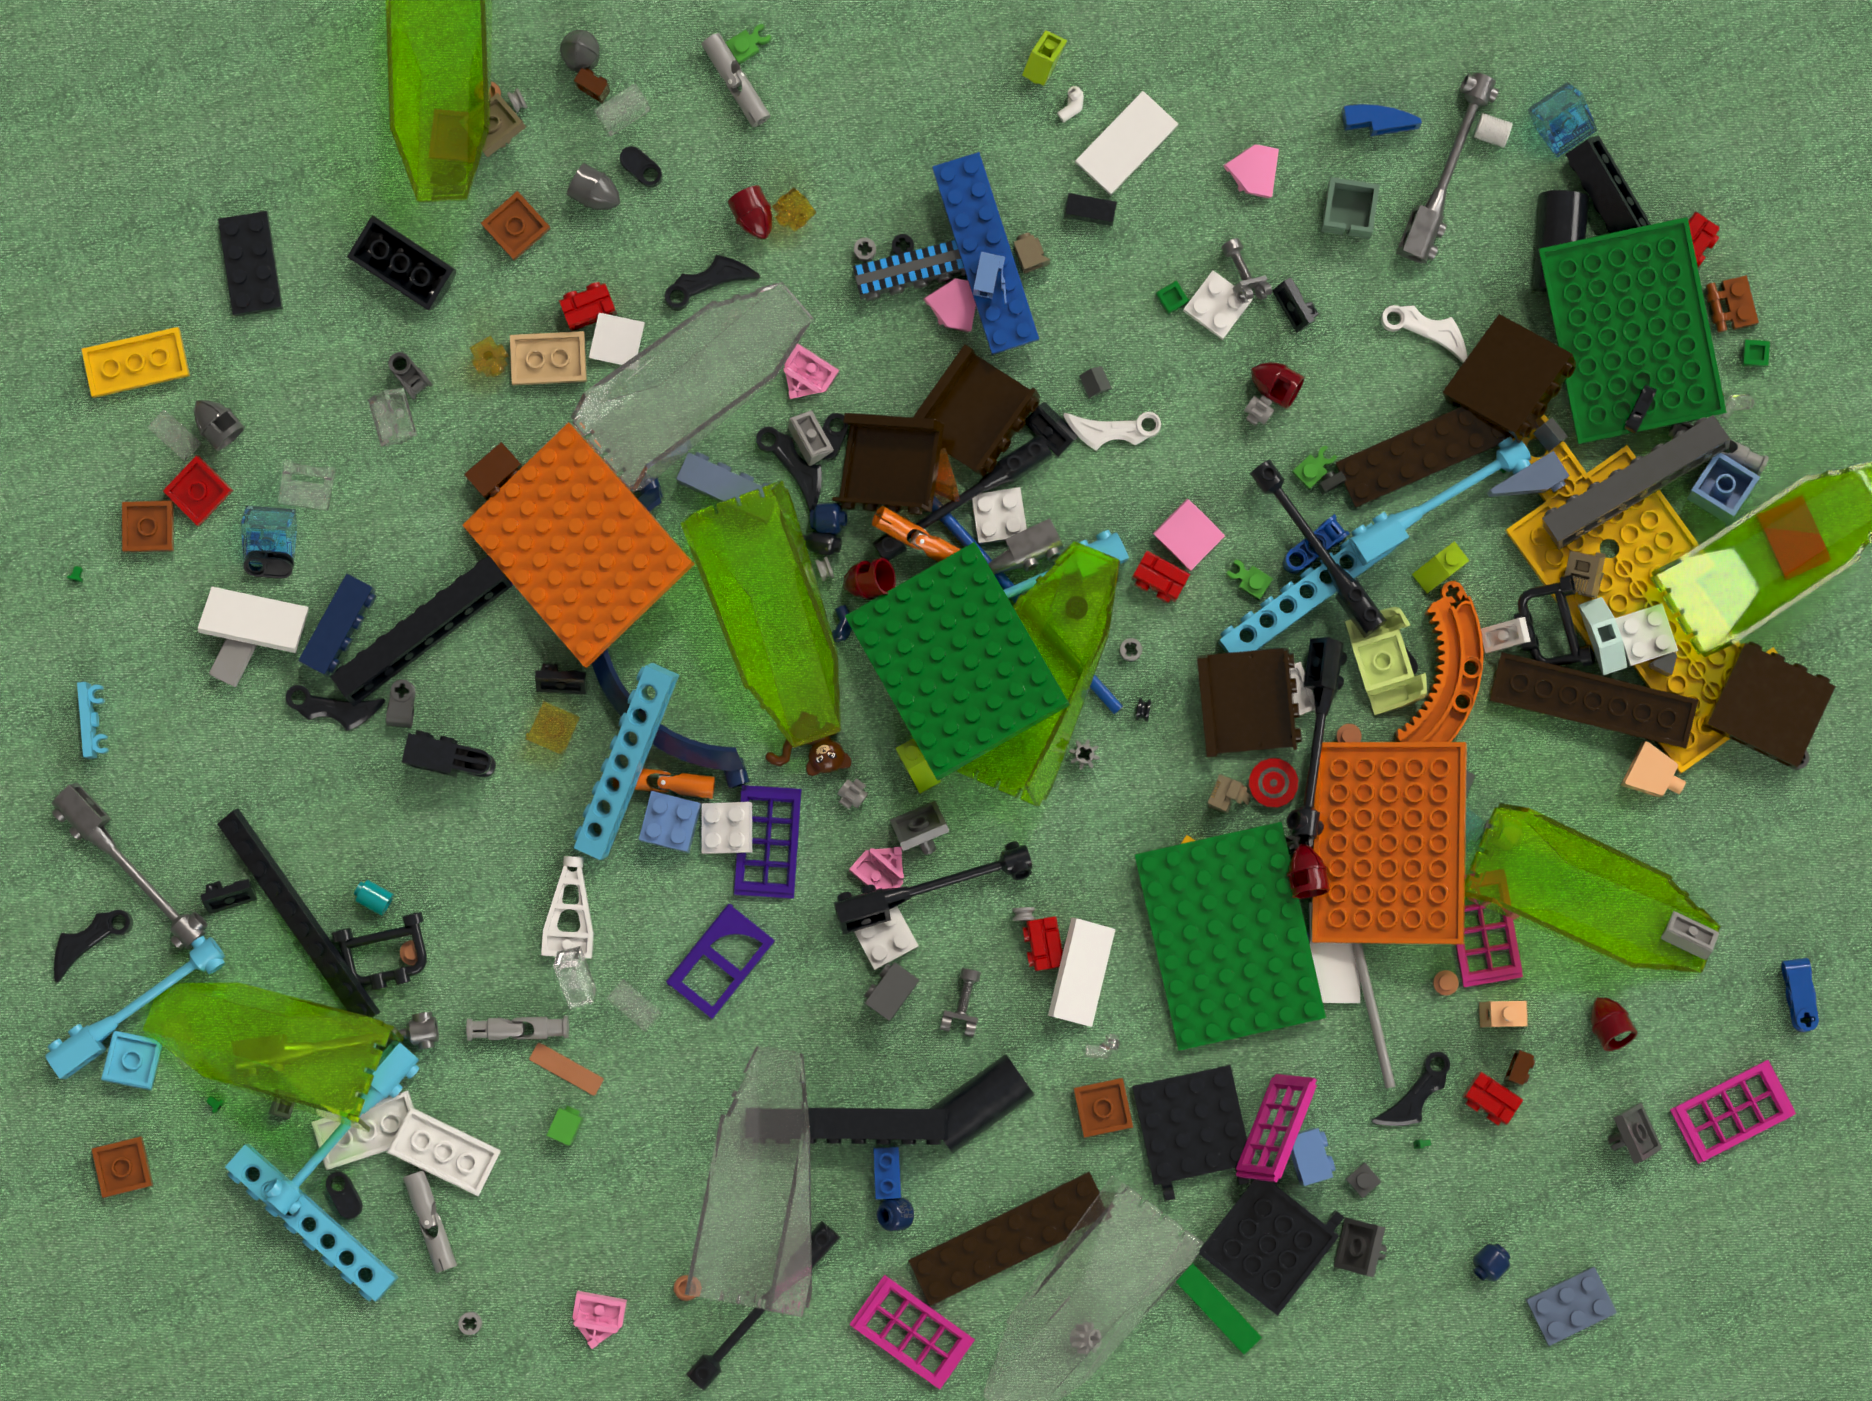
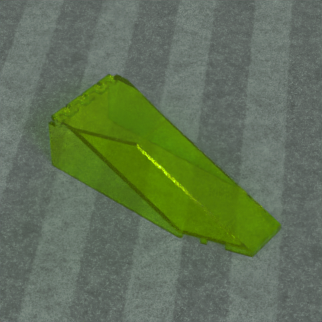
M386 0L390 131L395 140L418 203L467 201L490 129L492 0Z
M1872 462L1852 465L1833 471L1828 470L1814 475H1805L1651 572L1653 575L1651 580L1659 593L1664 590L1667 591V594L1662 598L1672 614L1680 612L1681 615L1676 620L1686 635L1694 634L1689 641L1698 655L1702 654L1703 657H1706L1737 643L1861 559V553L1868 544L1872 543Z
M783 480L763 486L764 497H762L759 489H755L739 495L742 505H739L736 497L716 504L719 513L716 514L714 507L709 506L696 511V513L689 514L680 524L743 686L746 690L749 689L760 703L759 706L767 711L776 722V727L795 748L841 731L838 651L788 488H785Z
M1076 541L1054 561L1055 565L1043 577L1040 575L1036 579L1037 583L1025 595L1021 594L1013 607L1070 706L957 770L958 773L974 779L977 772H979L976 780L992 788H996L999 781H1001L998 790L1015 798L1023 791L1020 800L1036 807L1040 806L1043 800L1046 801L1052 790L1110 632L1120 561L1113 556Z
M1499 803L1498 808L1494 807L1488 824L1494 826V829H1485L1479 847L1485 851L1484 853L1477 851L1469 870L1474 872L1475 876L1468 874L1466 876L1465 899L1630 968L1703 972L1708 958L1704 960L1662 940V933L1673 911L1719 932L1721 926L1703 908L1698 907L1689 898L1690 894L1687 891L1681 890L1672 880L1673 877L1531 808Z
M240 982L175 983L154 999L143 1027L144 1032L206 1079L366 1132L370 1131V1127L359 1118L365 1099L357 1097L358 1093L367 1095L374 1075L366 1073L367 1069L376 1071L383 1051L375 1047L376 1045L385 1047L388 1038L403 1042L404 1039L394 1026L386 1024L381 1020Z

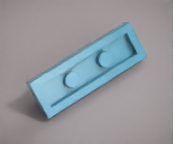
M78 682L83 757L94 759L97 758V752L101 754L109 752L108 748H99L98 746L99 741L108 739V736L104 734L95 736L96 727H99L98 712L94 711L93 703L103 704L105 699H96L94 693L97 690H104L101 685L91 686L87 682Z

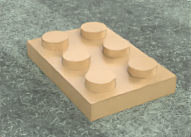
M584 331L510 335L512 385L587 382Z

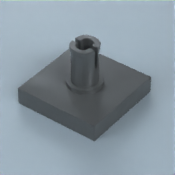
M936 801L890 820L903 851L920 845L923 854H931L936 850L933 838L950 832Z
M1642 1103L1633 1105L1614 1117L1620 1131L1608 1136L1609 1144L1620 1140L1611 1145L1614 1151L1626 1146L1634 1164H1637L1662 1149Z
M1345 1217L1334 1267L1374 1277L1378 1260H1383L1386 1257L1385 1254L1380 1253V1251L1387 1252V1247L1382 1244L1385 1227Z

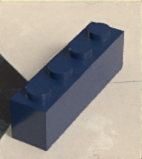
M346 573L298 661L327 677L330 673L334 674L339 667L340 660L338 658L342 651L346 652L352 643L350 637L354 629L358 630L364 621L362 616L366 608H371L375 602L376 595L374 593L376 590Z

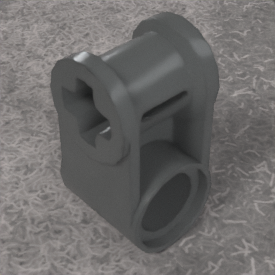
M396 352L389 358L390 370L413 400L416 399V395L424 388L433 385L422 370L417 368L405 353ZM399 359H405L407 361L406 368L401 371L396 370L394 367L395 362Z
M401 679L392 684L386 713V726L412 728L416 692L411 682ZM403 684H405V688L409 689V693L404 694L403 698H401V694L397 693V689L402 688Z

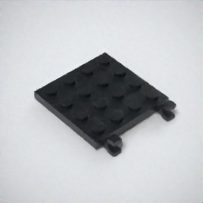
M1231 1065L1132 1086L1153 1185L1161 1184L1165 1201L1175 1199L1171 1181L1235 1168L1237 1173L1236 1167L1247 1142V1136ZM1237 1176L1238 1185L1250 1183L1248 1178Z
M1253 1179L1197 1253L1278 1316L1338 1239L1339 1235L1334 1230L1345 1217L1335 1210L1324 1224L1274 1184L1275 1182Z

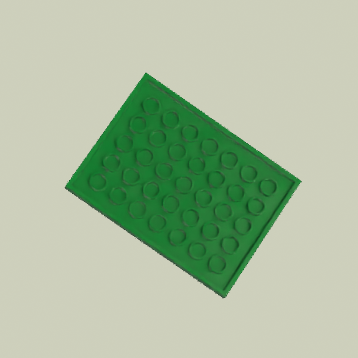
M1688 217L1538 249L1558 346L1572 353L1576 362L1574 373L1571 377L1565 379L1578 444L1632 433L1624 429V426L1645 384L1657 389L1637 432L1727 413Z
M975 542L887 591L888 595H880L845 615L937 781L1070 706Z
M1282 821L1134 854L1179 1051L1326 1018L1300 900L1292 897L1290 880L1287 876L1291 860Z

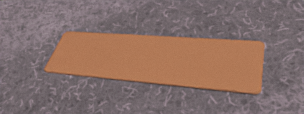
M541 1043L536 1045L529 1058L530 1061L593 1096L596 1095L604 1080L599 1075Z

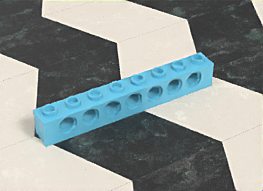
M1370 523L1369 525H1367L1366 529L1372 526L1373 524ZM1349 539L1339 546L1342 549L1336 555H1333L1332 552L1329 554L1336 564L1338 563L1339 565L1340 558H1349L1352 561V568L1344 570L1355 579L1395 550L1396 547L1365 566L1362 565L1353 551ZM1320 560L1322 565L1315 570L1310 567L1300 575L1302 579L1295 585L1291 581L1281 588L1282 594L1276 599L1270 596L1260 604L1261 610L1255 614L1250 611L1240 619L1242 623L1235 629L1231 625L1221 632L1222 638L1218 643L1225 653L1260 649L1335 594L1337 590L1333 581L1325 584L1319 578L1321 572H1328L1322 560ZM1303 586L1309 587L1313 593L1312 597L1308 599L1303 598L1299 592L1300 588ZM1280 602H1290L1293 607L1292 612H1282L1279 607ZM1267 615L1271 617L1273 625L1269 628L1261 626L1259 621L1261 616ZM1243 630L1250 631L1253 635V640L1248 643L1243 642L1239 636L1240 632Z
M654 663L645 665V667L640 669L636 679L639 681L637 688L631 692L627 703L630 704L628 711L623 713L619 721V726L621 727L618 736L615 735L611 741L610 749L612 751L609 759L606 758L601 767L602 777L593 787V800L584 810V823L582 826H579L575 833V849L598 860L608 857L679 674ZM648 686L654 688L656 693L654 698L649 697L647 694ZM639 709H642V710L645 711V713H646V720H645V721H642V720L638 717V711H639ZM630 732H633V733L636 734V736H637V743H636V744H634V743H632V742L630 741V739H629V733H630ZM621 755H625L628 758L627 767L621 764ZM612 777L619 781V789H615L612 786ZM603 800L610 804V812L603 809ZM594 823L600 825L602 829L601 834H597L594 831Z
M245 1144L225 1166L229 1171L227 1175L237 1184L242 1182L248 1188L246 1192L256 1201L260 1198L266 1204L265 1209L274 1217L279 1215L285 1221L283 1225L291 1233L295 1234L298 1232L304 1238L302 1242L312 1251L317 1249L323 1255L321 1259L328 1266L333 1268L335 1265L342 1272L340 1276L350 1285L354 1282L360 1288L358 1292L366 1300L371 1301L373 1299L375 1302L378 1301L399 1278L301 1189L302 1196L298 1200L302 1205L293 1215L288 1212L283 1215L266 1200L267 1196L263 1194L268 1184L275 1178L280 1181L282 1179H289L250 1144ZM252 1167H256L260 1172V1177L257 1181H252L248 1176V1172ZM308 1217H312L316 1221V1228L313 1231H308L304 1226V1222ZM326 1234H331L335 1238V1244L332 1248H327L323 1243V1238ZM345 1251H350L354 1256V1261L351 1265H347L342 1261V1254ZM364 1267L369 1268L373 1273V1277L369 1282L361 1278V1270Z

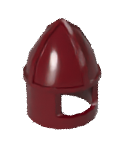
M758 185L751 186L730 197L727 203L736 219V224L743 231L754 237L767 239L772 229L771 204L768 203L761 187Z
M1276 362L1261 363L1251 369L1252 380L1258 391L1285 409L1292 405L1305 380V376L1288 368L1287 365Z
M885 558L875 559L872 563L861 561L848 570L844 576L843 586L845 590L858 598L872 600L880 595H888L887 591L893 589L896 585V575L891 563Z
M1303 843L1296 848L1289 863L1287 873L1290 880L1292 897L1297 899L1312 898L1324 895L1330 891L1326 872L1327 867L1324 865L1322 858L1310 846Z
M1602 997L1595 999L1591 1011L1592 1032L1597 1036L1605 1051H1614L1631 1043L1637 1036V1030L1629 1018L1628 1011L1612 999ZM1631 1031L1623 1040H1615L1616 1036Z

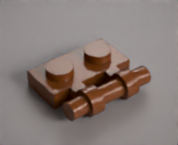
M1747 275L1722 281L1723 291H1717L1715 283L1706 285L1708 293L1706 299L1707 303L1711 305L1713 312L1711 319L1713 324H1716L1718 333L1727 331L1726 321H1731L1733 330L1759 323ZM1725 299L1728 308L1727 313H1723L1720 300Z

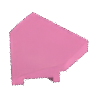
M1255 144L1223 165L1225 170L1231 173L1238 184L1239 192L1244 190L1247 194L1263 198L1272 197L1279 149Z
M955 278L923 298L938 318L937 322L939 325L943 324L947 328L967 333L971 332L976 304L967 280Z
M797 344L784 364L785 368H783L790 399L827 391L840 370L802 345Z
M902 847L870 848L865 850L850 867L849 872L864 885H875L876 889L901 887L904 879Z
M577 1291L572 1316L574 1319L573 1324L584 1335L591 1349L612 1334L617 1333L619 1328L622 1327L627 1304L626 1299Z

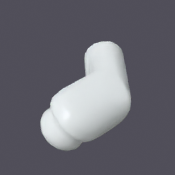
M1077 86L1069 88L1067 106L1057 112L1063 123L1078 114L1083 108L1084 94Z

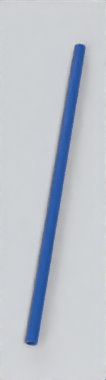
M935 496L932 512L943 506ZM951 513L940 519L963 547L973 542L977 544ZM977 544V546H978V548L980 549L982 555L984 556L985 560H986L987 563L989 564V562H991L992 559H991V558L986 554V552ZM1003 572L994 574L1003 590L1014 586L1012 581ZM1022 593L1011 597L1010 599L1109 710L1113 714L1118 712L1123 705Z

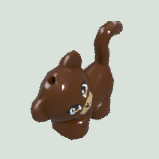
M802 712L798 721L788 730L786 740L782 746V755L777 756L773 752H768L765 755V759L770 764L782 766L790 761L793 746L809 744L812 747L808 755L809 761L806 764L808 776L830 773L839 768H850L852 763L851 758L844 752L841 744L830 738V735L834 736L839 732L841 725L825 720L822 726L818 725L819 718L806 712Z

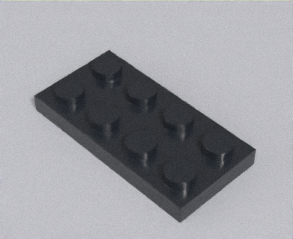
M262 211L218 219L233 316L283 309L268 212Z

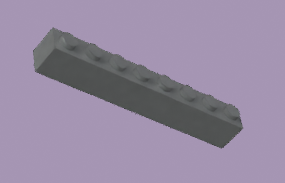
M1714 415L1709 418L1699 419L1693 425L1694 427L1686 432L1685 430L1679 431L1672 437L1671 441L1666 444L1660 443L1651 450V453L1644 457H1636L1630 462L1629 466L1622 470L1617 469L1613 471L1601 483L1595 482L1591 484L1583 494L1571 496L1565 502L1566 504L1558 509L1554 507L1548 510L1542 518L1543 527L1559 550L1728 449L1730 447V438Z

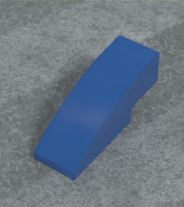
M1359 104L1344 106L1342 109L1345 131L1369 127L1370 136L1419 129L1422 124L1421 118L1391 107Z

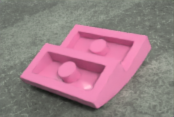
M1186 499L1153 533L1159 542L1169 552H1172L1189 571L1225 537L1214 523L1189 499Z

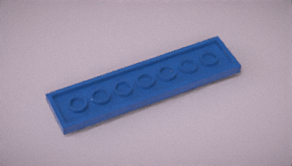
M980 152L932 166L972 295L981 252L1005 257L1003 277L1005 279L1007 304H1004V293L1001 289V272L999 271L992 299L973 295L991 354L994 355L1039 341Z

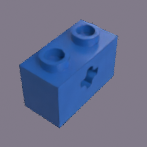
M899 1147L873 1148L876 1199L901 1198Z

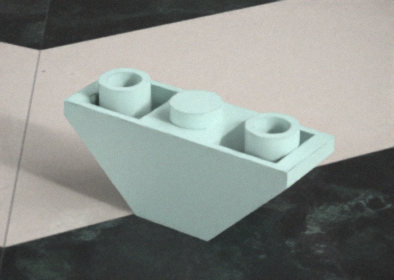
M1600 597L1579 604L1578 608L1602 675L1604 676L1627 668L1623 640L1615 617L1604 599Z

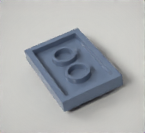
M1595 1267L1586 1269L1525 1299L1548 1346L1617 1313Z

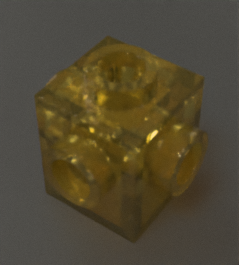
M794 187L788 193L782 195L772 206L777 213L775 216L777 222L783 228L788 226L794 232L803 227L817 213L806 197Z
M491 335L470 347L475 357L472 363L478 373L484 372L486 377L490 375L496 377L505 371L504 367L508 366L505 358L509 357L502 344L496 345Z

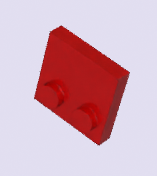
M197 455L163 490L197 526H200L234 491Z

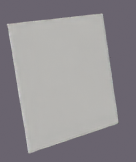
M599 313L589 358L635 367L645 322Z

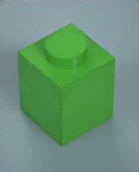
M568 1105L565 1109L559 1108L546 1136L571 1146L584 1119L579 1116L581 1111Z

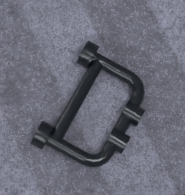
M1572 575L1560 577V582L1530 588L1519 596V613L1514 614V619L1522 617L1526 619L1530 642L1523 643L1521 646L1523 651H1530L1533 660L1557 666L1582 662L1583 666L1595 663L1592 646H1579L1566 596L1576 594ZM1555 594L1571 654L1546 658L1540 653L1538 636L1535 634L1532 614L1528 609L1527 603L1532 598Z
M422 912L402 916L403 927L353 938L351 928L331 932L333 942H339L342 958L362 986L371 985L372 990L387 987V981L395 980L396 985L411 981L410 976L420 973L425 968L427 953L419 924L424 922ZM412 935L417 955V962L414 965L368 976H360L356 972L351 948Z

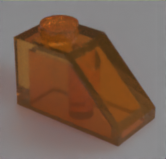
M943 448L940 452L935 494L957 502L960 501L957 484L946 448Z

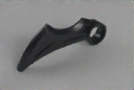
M716 255L711 266L705 271L698 274L682 273L676 282L665 291V301L672 310H682L689 304L691 296L732 281L760 279V275L737 260ZM674 291H680L684 294V300L681 303L671 301L670 295Z
M773 427L760 429L756 437L758 448L766 453H774L798 484L808 510L811 512V510L815 509L820 496L822 483L821 465L813 464L809 466L795 450L792 437L778 432ZM766 433L773 434L776 438L774 445L765 446L761 441L762 436Z
M301 685L290 687L285 695L287 704L308 720L316 717H331L341 723L346 731L364 723L385 703V699L380 698L361 701L353 707L349 701L311 695L310 691ZM295 691H303L305 694V701L300 705H296L292 701V694Z
M124 910L98 913L95 915L92 923L82 932L75 934L61 933L54 957L55 982L59 983L68 969L82 954L110 934L124 935L128 933L133 926L132 916ZM122 915L126 920V924L122 929L118 930L114 927L113 920L116 916Z
M1438 1051L1429 1053L1424 1060L1425 1071L1401 1100L1387 1111L1373 1118L1372 1122L1387 1126H1404L1422 1122V1108L1425 1100L1433 1092L1443 1089L1445 1086L1446 1075L1450 1069V1060L1447 1055ZM1434 1057H1441L1444 1061V1067L1440 1071H1434L1430 1066V1061Z

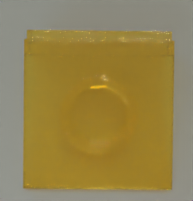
M543 701L530 733L526 734L525 739L563 755L580 717Z

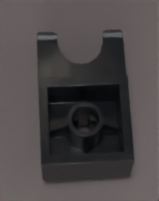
M416 730L415 734L408 733L402 763L409 767L457 777L459 772L486 778L495 772V759L483 750L458 745V741L446 736H440V740L433 739L434 735L424 731Z

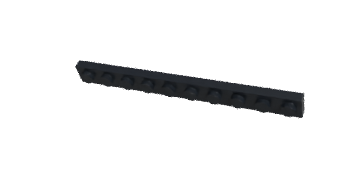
M235 809L230 812L217 825L357 1026L360 1028L366 1025L381 1012L241 811Z

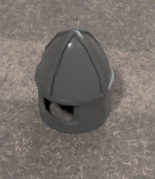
M576 30L570 32L563 38L560 44L562 59L571 70L579 73L581 68L592 70L596 67L600 58L597 39L588 31Z
M583 163L568 187L567 196L583 204L586 208L595 210L612 209L620 204L619 192L612 180L604 172H600Z
M209 400L196 401L194 407L196 425L200 435L204 436L216 451L227 447L243 432L245 427L235 417L230 408Z

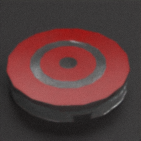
M1269 758L1259 762L1253 768L1249 776L1248 787L1251 796L1259 804L1268 808H1278L1286 805L1294 798L1298 790V777L1295 769L1288 762L1282 759Z

